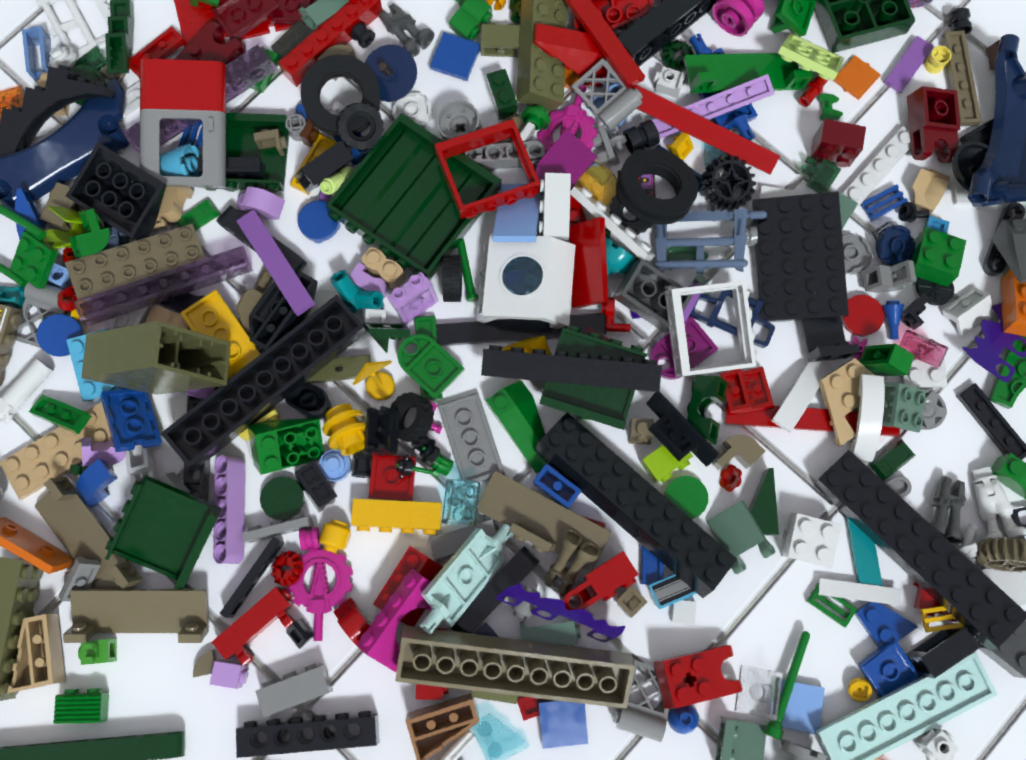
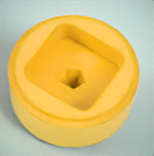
M855 677L848 684V693L853 700L865 702L872 696V686L867 679Z

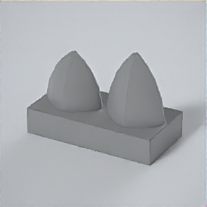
M83 556L75 558L70 573L64 575V585L58 595L61 601L71 602L70 591L73 589L90 588L101 566L98 560L86 559Z

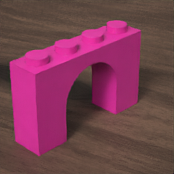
M413 568L403 578L402 583L390 596L386 605L377 614L373 623L357 643V646L367 656L396 672L400 647L396 640V630L399 622L408 612L414 609L426 608L432 611L431 606L421 595L431 581Z

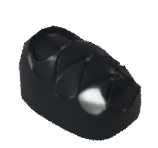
M303 383L285 398L286 403L307 418L323 420L326 418L325 414L332 408V403L326 392L320 387L309 383Z

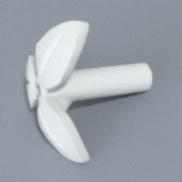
M970 523L963 543L957 549L971 562H977L975 558L978 551L977 543L972 542L978 526Z

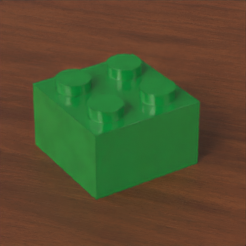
M925 227L915 239V249L910 259L914 262L916 277L948 287L959 276L967 240Z

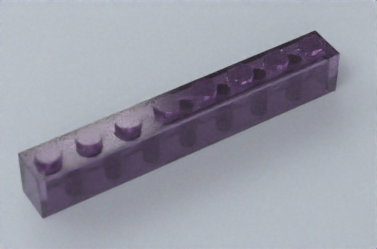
M240 246L74 301L80 321L88 327L252 272L253 270L244 246Z

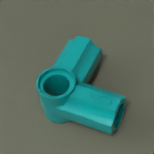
M340 270L330 278L342 301L353 313H356L359 309H381L383 306L384 296L380 291H365L354 283L346 270Z

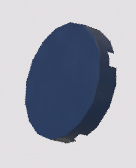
M890 225L879 233L875 250L877 257L884 265L890 267L912 258L915 241L914 237L911 238V232L908 228L902 225Z

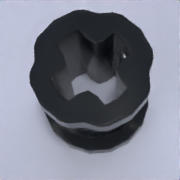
M354 454V472L351 473V476L370 478L369 469L372 455Z

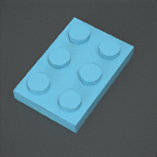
M103 329L96 332L106 331L110 329ZM86 334L66 340L83 402L101 398V391L126 389L81 378Z

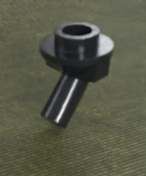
M907 202L902 205L898 213L901 221L910 223L916 219L928 218L930 216L929 210H917V206L913 202Z

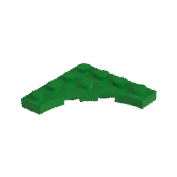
M1015 340L1013 342L1015 350L1019 352L1026 350V344L1023 341ZM1007 349L1004 360L1011 364L1016 371L1009 382H1003L996 378L989 400L1010 409L1013 407L1019 394L1026 387V357L1021 358ZM1002 364L998 374L1008 376L1009 368Z

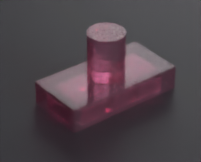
M910 330L905 331L899 345L913 354L914 358L936 368L941 366L949 348L935 342L931 338H926Z

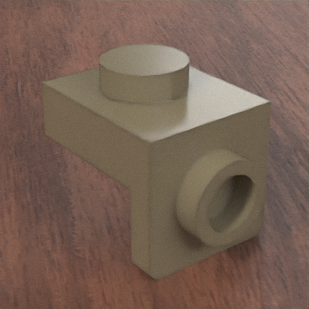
M264 129L253 133L254 141L259 150L276 147L280 156H285L284 149L287 148L285 136H281L278 129Z

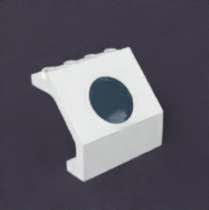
M489 234V240L483 246L477 322L487 323L503 318L545 321L550 323V328L553 329L568 326L570 324L576 245L552 236H536V242H493V237Z

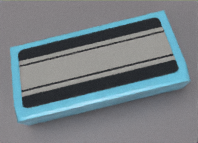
M674 573L647 584L653 603L658 609H663L697 594Z

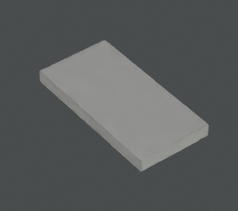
M479 393L437 405L463 487L489 480L494 471L505 474Z

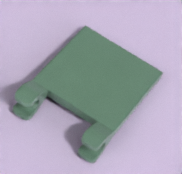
M743 500L706 521L718 542L737 558L731 567L735 574H739L747 569L746 564L738 555L758 545L760 553L764 558L775 554L774 547L765 538Z

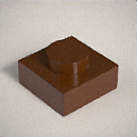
M308 119L300 134L303 144L311 147L320 134V130Z

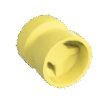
M936 46L924 61L926 71L932 74L940 73L951 60V51L945 46Z

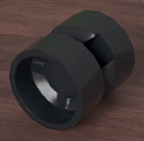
M650 119L640 123L638 127L633 126L622 132V135H625L627 140L625 146L631 155L637 151L644 150L645 147L650 148L660 143L658 130Z

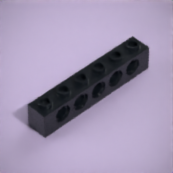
M360 711L358 716L350 717L349 713H337L335 718L327 719L326 715H314L312 720L303 721V717L289 718V722L280 723V719L266 720V724L257 725V721L243 722V726L236 728V758L377 746L380 743L378 714L372 715V711ZM351 723L359 726L360 732L358 735H352L349 732V725ZM328 725L336 728L337 733L335 737L327 735L326 728ZM305 727L312 729V739L304 737L303 730ZM282 729L289 731V741L282 740L280 736ZM259 731L266 734V743H261L258 740Z

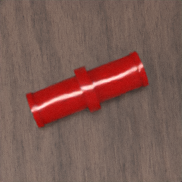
M817 75L813 81L808 83L807 89L798 99L799 103L804 107H809L815 97L822 93L823 87L828 80Z

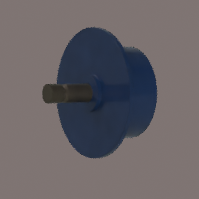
M389 44L378 47L369 54L364 62L377 78L381 101L394 102L404 98L410 93L416 83V62L413 56L401 46Z

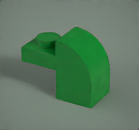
M94 208L78 212L85 233L68 237L75 258L98 253L108 244L110 237L109 228L100 229V218L94 211Z

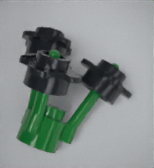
M426 435L420 441L412 443L414 444L412 450L417 449L422 457L421 462L423 464L431 463L433 470L413 466L414 460L409 459L408 454H405L403 459L398 460L396 471L400 472L399 479H402L403 475L410 476L412 471L430 474L438 478L440 474L447 476L450 473L454 461L441 454L440 448L435 445L436 441Z

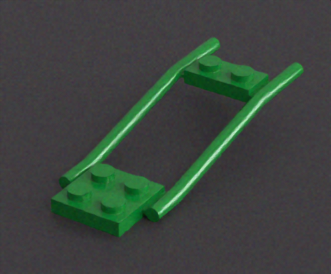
M0 204L1 215L26 228V231H23L11 267L8 268L0 263V273L12 279L22 288H25L29 282L37 289H45L58 250L42 240L46 237L44 230Z

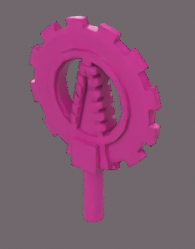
M581 85L579 89L582 92H586L587 87ZM576 94L573 105L569 104L562 111L558 112V110L550 113L551 123L547 130L542 128L541 132L537 133V141H541L545 152L554 144L553 133L560 125V136L566 129L575 136L580 127L581 137L579 140L590 150L593 148L594 143L592 141L594 137H597V128H593V124H595L593 117H588L586 115L587 112L581 109L583 100L578 94Z
M311 547L308 548V553L304 555L302 553L299 554L303 560L302 575L295 584L288 586L287 589L289 593H293L295 597L293 602L298 607L303 605L307 607V612L314 614L313 641H323V614L332 611L331 607L336 604L341 606L346 601L344 596L347 591L351 593L353 583H350V575H353V570L351 566H347L345 562L347 558L341 552L338 555L330 551ZM325 564L331 566L336 575L335 586L331 592L329 590ZM315 565L311 589L308 592L304 583L305 574L310 567Z

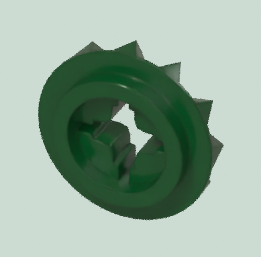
M678 39L673 42L669 41L662 51L663 62L674 70L685 69L683 58L685 55H694L692 46H689L686 41L682 42ZM678 50H681V55H679L678 57H676V59H674V58H675V52H678Z

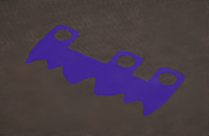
M1002 303L993 305L992 310L1000 319V323L982 319L981 330L985 339L980 337L974 338L978 348H962L978 365L1001 381L1009 382L1016 370L1011 364L1000 358L999 355L1006 347L1019 357L1025 358L1026 350L1024 352L1015 350L1013 342L1021 340L1026 344V339L1020 335L1003 332ZM998 364L1006 365L1010 371L1009 375H999L996 372V366Z
M522 584L510 586L496 597L498 601L511 606H518L523 601L538 606L531 613L546 620H553L560 615L590 627L594 630L586 635L604 643L621 635L626 626H609L604 619L594 620L592 614L585 609L566 610L563 600L540 598L538 592H526L522 588ZM503 596L511 597V598L515 599L516 602H515V603L506 602V601H504V600L502 599V597H503ZM537 611H546L551 614V617H543ZM593 634H603L607 639L595 638Z

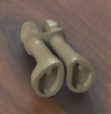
M566 529L562 535V550L555 563L550 566V571H547L544 582L547 587H550L557 579V576L563 579L556 592L561 596L572 589V585L576 583V577L582 567L588 562L596 561L601 555V550L596 544L585 542L578 550L569 569L565 567L583 539L581 534L573 529Z

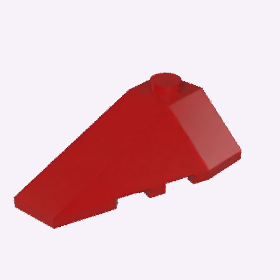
M591 0L612 30L645 16L648 10L653 7V0ZM571 11L573 30L586 32Z
M539 23L534 25L533 43L550 57H556L563 62V67L567 70L572 69L578 74L579 79L602 58L606 61V58L588 33ZM601 67L596 72V78H606L607 70L604 67ZM595 83V87L600 88L603 83Z

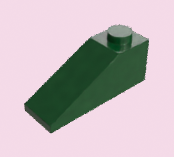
M768 468L763 472L748 508L764 536L779 535L774 468Z

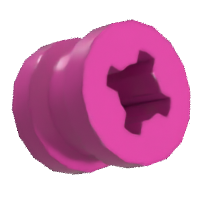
M318 526L312 527L311 530L299 529V542L302 551L307 550L309 547H314L315 549L321 547Z

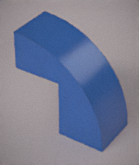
M97 459L81 474L76 482V489L87 505L93 508L110 495L106 487L118 477L105 460Z

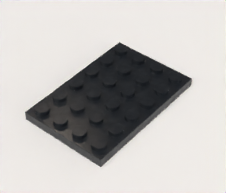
M839 191L752 199L753 211L764 210L767 212L766 218L753 219L754 226L757 227L758 241L755 244L759 299L764 300L760 310V318L770 323L848 317Z

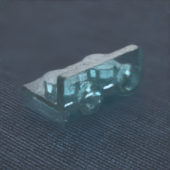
M447 479L441 523L446 525H476L480 482L468 479Z

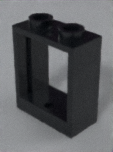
M339 141L302 167L295 178L308 194L317 188L322 180L338 173L354 158L352 156L353 152L348 145Z
M966 627L939 631L906 655L920 676L936 678L980 647L976 642L975 634Z

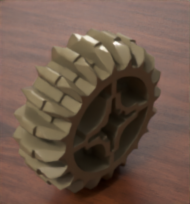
M995 537L982 539L977 542L978 551L975 557L980 566L1003 572L1026 571L1025 539Z

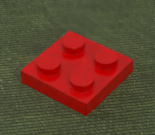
M373 454L368 498L413 501L416 471H412L410 476L403 475L402 479H399L400 472L396 471L398 460L403 459L404 456L386 455L380 457ZM408 457L409 459L414 460L413 466H416L417 458Z

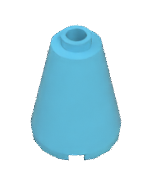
M184 144L160 154V175L200 177L197 172L198 156H202L199 149L195 145Z

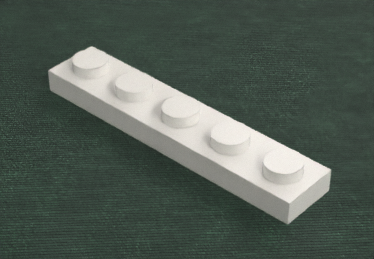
M904 126L842 193L858 203L854 211L911 148L910 132Z
M573 187L570 194L593 216L605 218V227L634 254L647 262L654 258L655 254L650 251L652 247L645 241L640 242L636 238V232L629 227L625 228L621 224L622 220L617 215L610 214L606 210L608 207L600 200L596 201L589 189L586 187Z

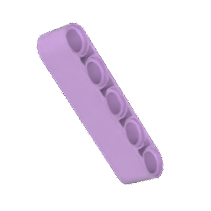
M220 455L215 461L214 505L221 507L222 510L214 525L213 557L217 564H239L244 558L242 533H244L245 462L241 457Z

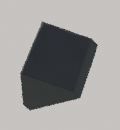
M302 618L293 622L286 631L299 649L314 637L313 631Z

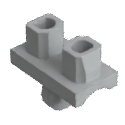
M604 124L598 126L597 137H594L592 142L595 148L605 145V150L596 153L600 164L604 165L610 162L614 165L619 164L620 162L614 147L617 148L618 152L623 150L622 145L627 141L625 135H618L617 131H613V138H611Z

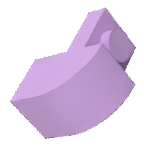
M247 187L246 191L241 192L238 197L236 209L242 214H247L254 209L265 220H278L285 200L269 191L256 187Z

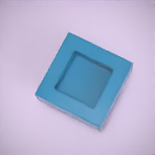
M929 216L926 219L924 228L928 227L947 234L950 222Z

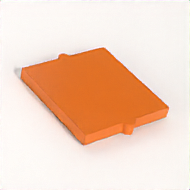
M854 55L832 81L842 87L844 92H848L859 100L881 74L870 67L869 63H865Z

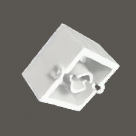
M791 513L788 528L783 534L785 542L782 556L833 568L842 524L799 513Z

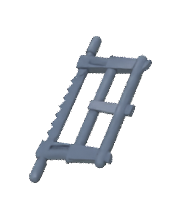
M746 208L734 209L733 212H728L726 209L720 212L717 209L714 212L708 210L704 213L701 210L696 213L693 210L677 221L734 220V237L667 239V224H655L656 238L653 240L656 244L657 261L653 263V266L661 272H664L665 269L695 268L696 274H704V268H735L737 271L744 272L743 268L748 265V261L744 259L745 244L748 238L745 235L747 218L764 219L767 217V212L764 210L748 212ZM734 245V259L704 260V246ZM697 246L696 260L667 261V247Z

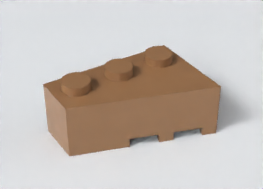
M471 693L406 714L405 722L416 759H428L434 753L442 750L453 739H457L479 722V712L475 699L471 697Z

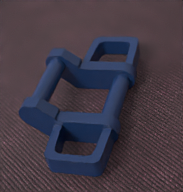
M732 290L721 291L718 299L701 294L697 302L702 300L714 304L709 319L694 311L696 304L689 316L706 324V326L711 328L714 326L738 337L737 327L717 319L726 296L733 299ZM749 297V306L753 307L751 326L753 327L754 323H757L769 331L765 342L754 339L753 342L758 347L766 348L775 331V326L758 317L764 300L759 298L756 300Z

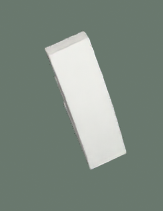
M823 361L807 362L771 421L788 433L792 432L819 389L818 380L827 375L831 366Z

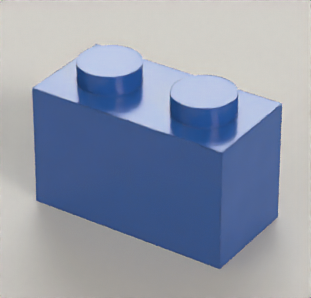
M548 464L543 467L533 480L535 487L567 509L571 507L582 492L581 489Z

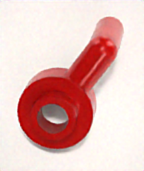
M608 297V302L602 303V314H606V331L630 332L631 324L614 323L615 299Z

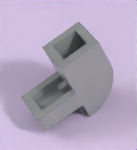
M911 260L890 267L877 265L862 271L864 288L867 292L897 291L904 289L903 286L917 281L914 262Z

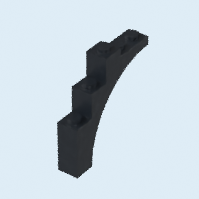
M58 65V68L49 66L45 87L35 85L34 89L25 87L22 108L12 106L11 109L2 108L0 118V157L30 147L35 135L43 124L57 111L67 105L84 99H114L116 91L108 88V84L95 81V84H90L89 80L80 78L78 74L71 72L72 68L64 65Z

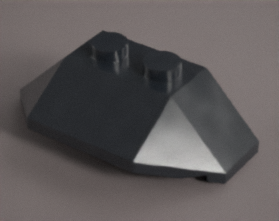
M301 271L296 272L314 300L318 284L317 280ZM274 281L249 315V340L266 351L299 325L312 307L297 316Z

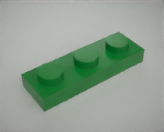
M43 394L28 411L37 418L78 435L92 417L83 410Z

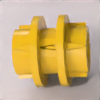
M350 403L337 405L327 411L325 414L327 421L323 425L322 430L326 436H330L328 439L330 448L339 449L343 456L353 455L363 450L365 447L366 423H363L365 417L362 411L353 410Z

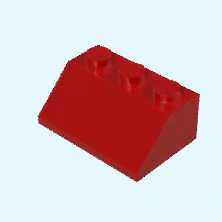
M409 546L373 605L382 610L390 596L397 590L403 578L412 568L432 581L443 566L412 546ZM417 608L408 612L400 622L415 627L426 608Z

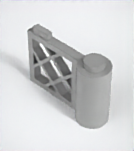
M603 58L572 85L574 91L610 131L642 104L641 99L643 96L637 88H626L608 61H605ZM601 67H604L607 70V78H596V72ZM585 82L592 83L591 92H582L579 87ZM595 83H606V92H594ZM610 83H619L622 88L617 93H609ZM594 97H605V103L597 109L593 104Z
M29 282L26 284L24 289L25 300L21 309L22 321L15 334L17 341L41 348L37 341V332L33 323L39 319L43 321L47 315L53 312L66 315L67 311L60 309L57 305L58 293L64 289L46 284L45 289H37ZM31 305L35 306L39 315L32 319L28 315ZM29 326L32 335L27 338L20 337L22 329Z
M633 660L635 670L632 685L633 681H635L637 686L632 688L631 685L630 693L638 688L645 701L639 704L628 702L627 709L616 708L613 722L616 723L617 729L661 743L666 730L669 708H664L663 713L653 709L649 701L659 695L661 696L659 685L655 679L657 675L653 676L651 672H656L655 667ZM637 666L646 669L650 676L649 679L642 683H639L635 676ZM652 680L659 693L647 698L641 686ZM646 703L649 708L643 707L641 705Z

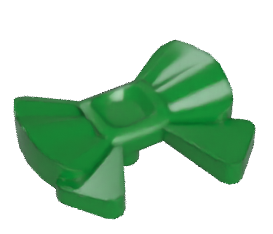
M834 94L819 95L818 100L822 103L820 120H834V118L838 120L843 115V112L832 109V104L838 102L839 98Z

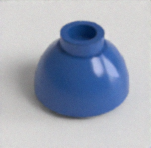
M693 705L669 709L667 722L676 733L689 734L698 726L699 714Z

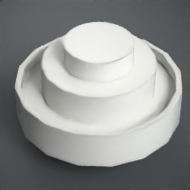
M55 47L49 53L51 56L49 57L48 66L58 68V65H64L72 68L75 65L77 53L71 47Z

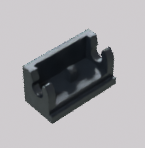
M380 406V410L372 407L367 408L364 451L380 457L397 453L400 411L385 406Z
M314 460L295 471L296 480L318 513L323 511L326 505L335 502L337 495Z

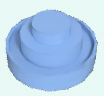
M333 449L321 456L318 467L328 481L338 482L344 480L349 475L351 461L348 456H343L340 450Z

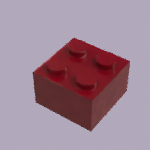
M824 119L813 137L810 160H816L818 163L836 164L838 167H850L863 150L866 126Z

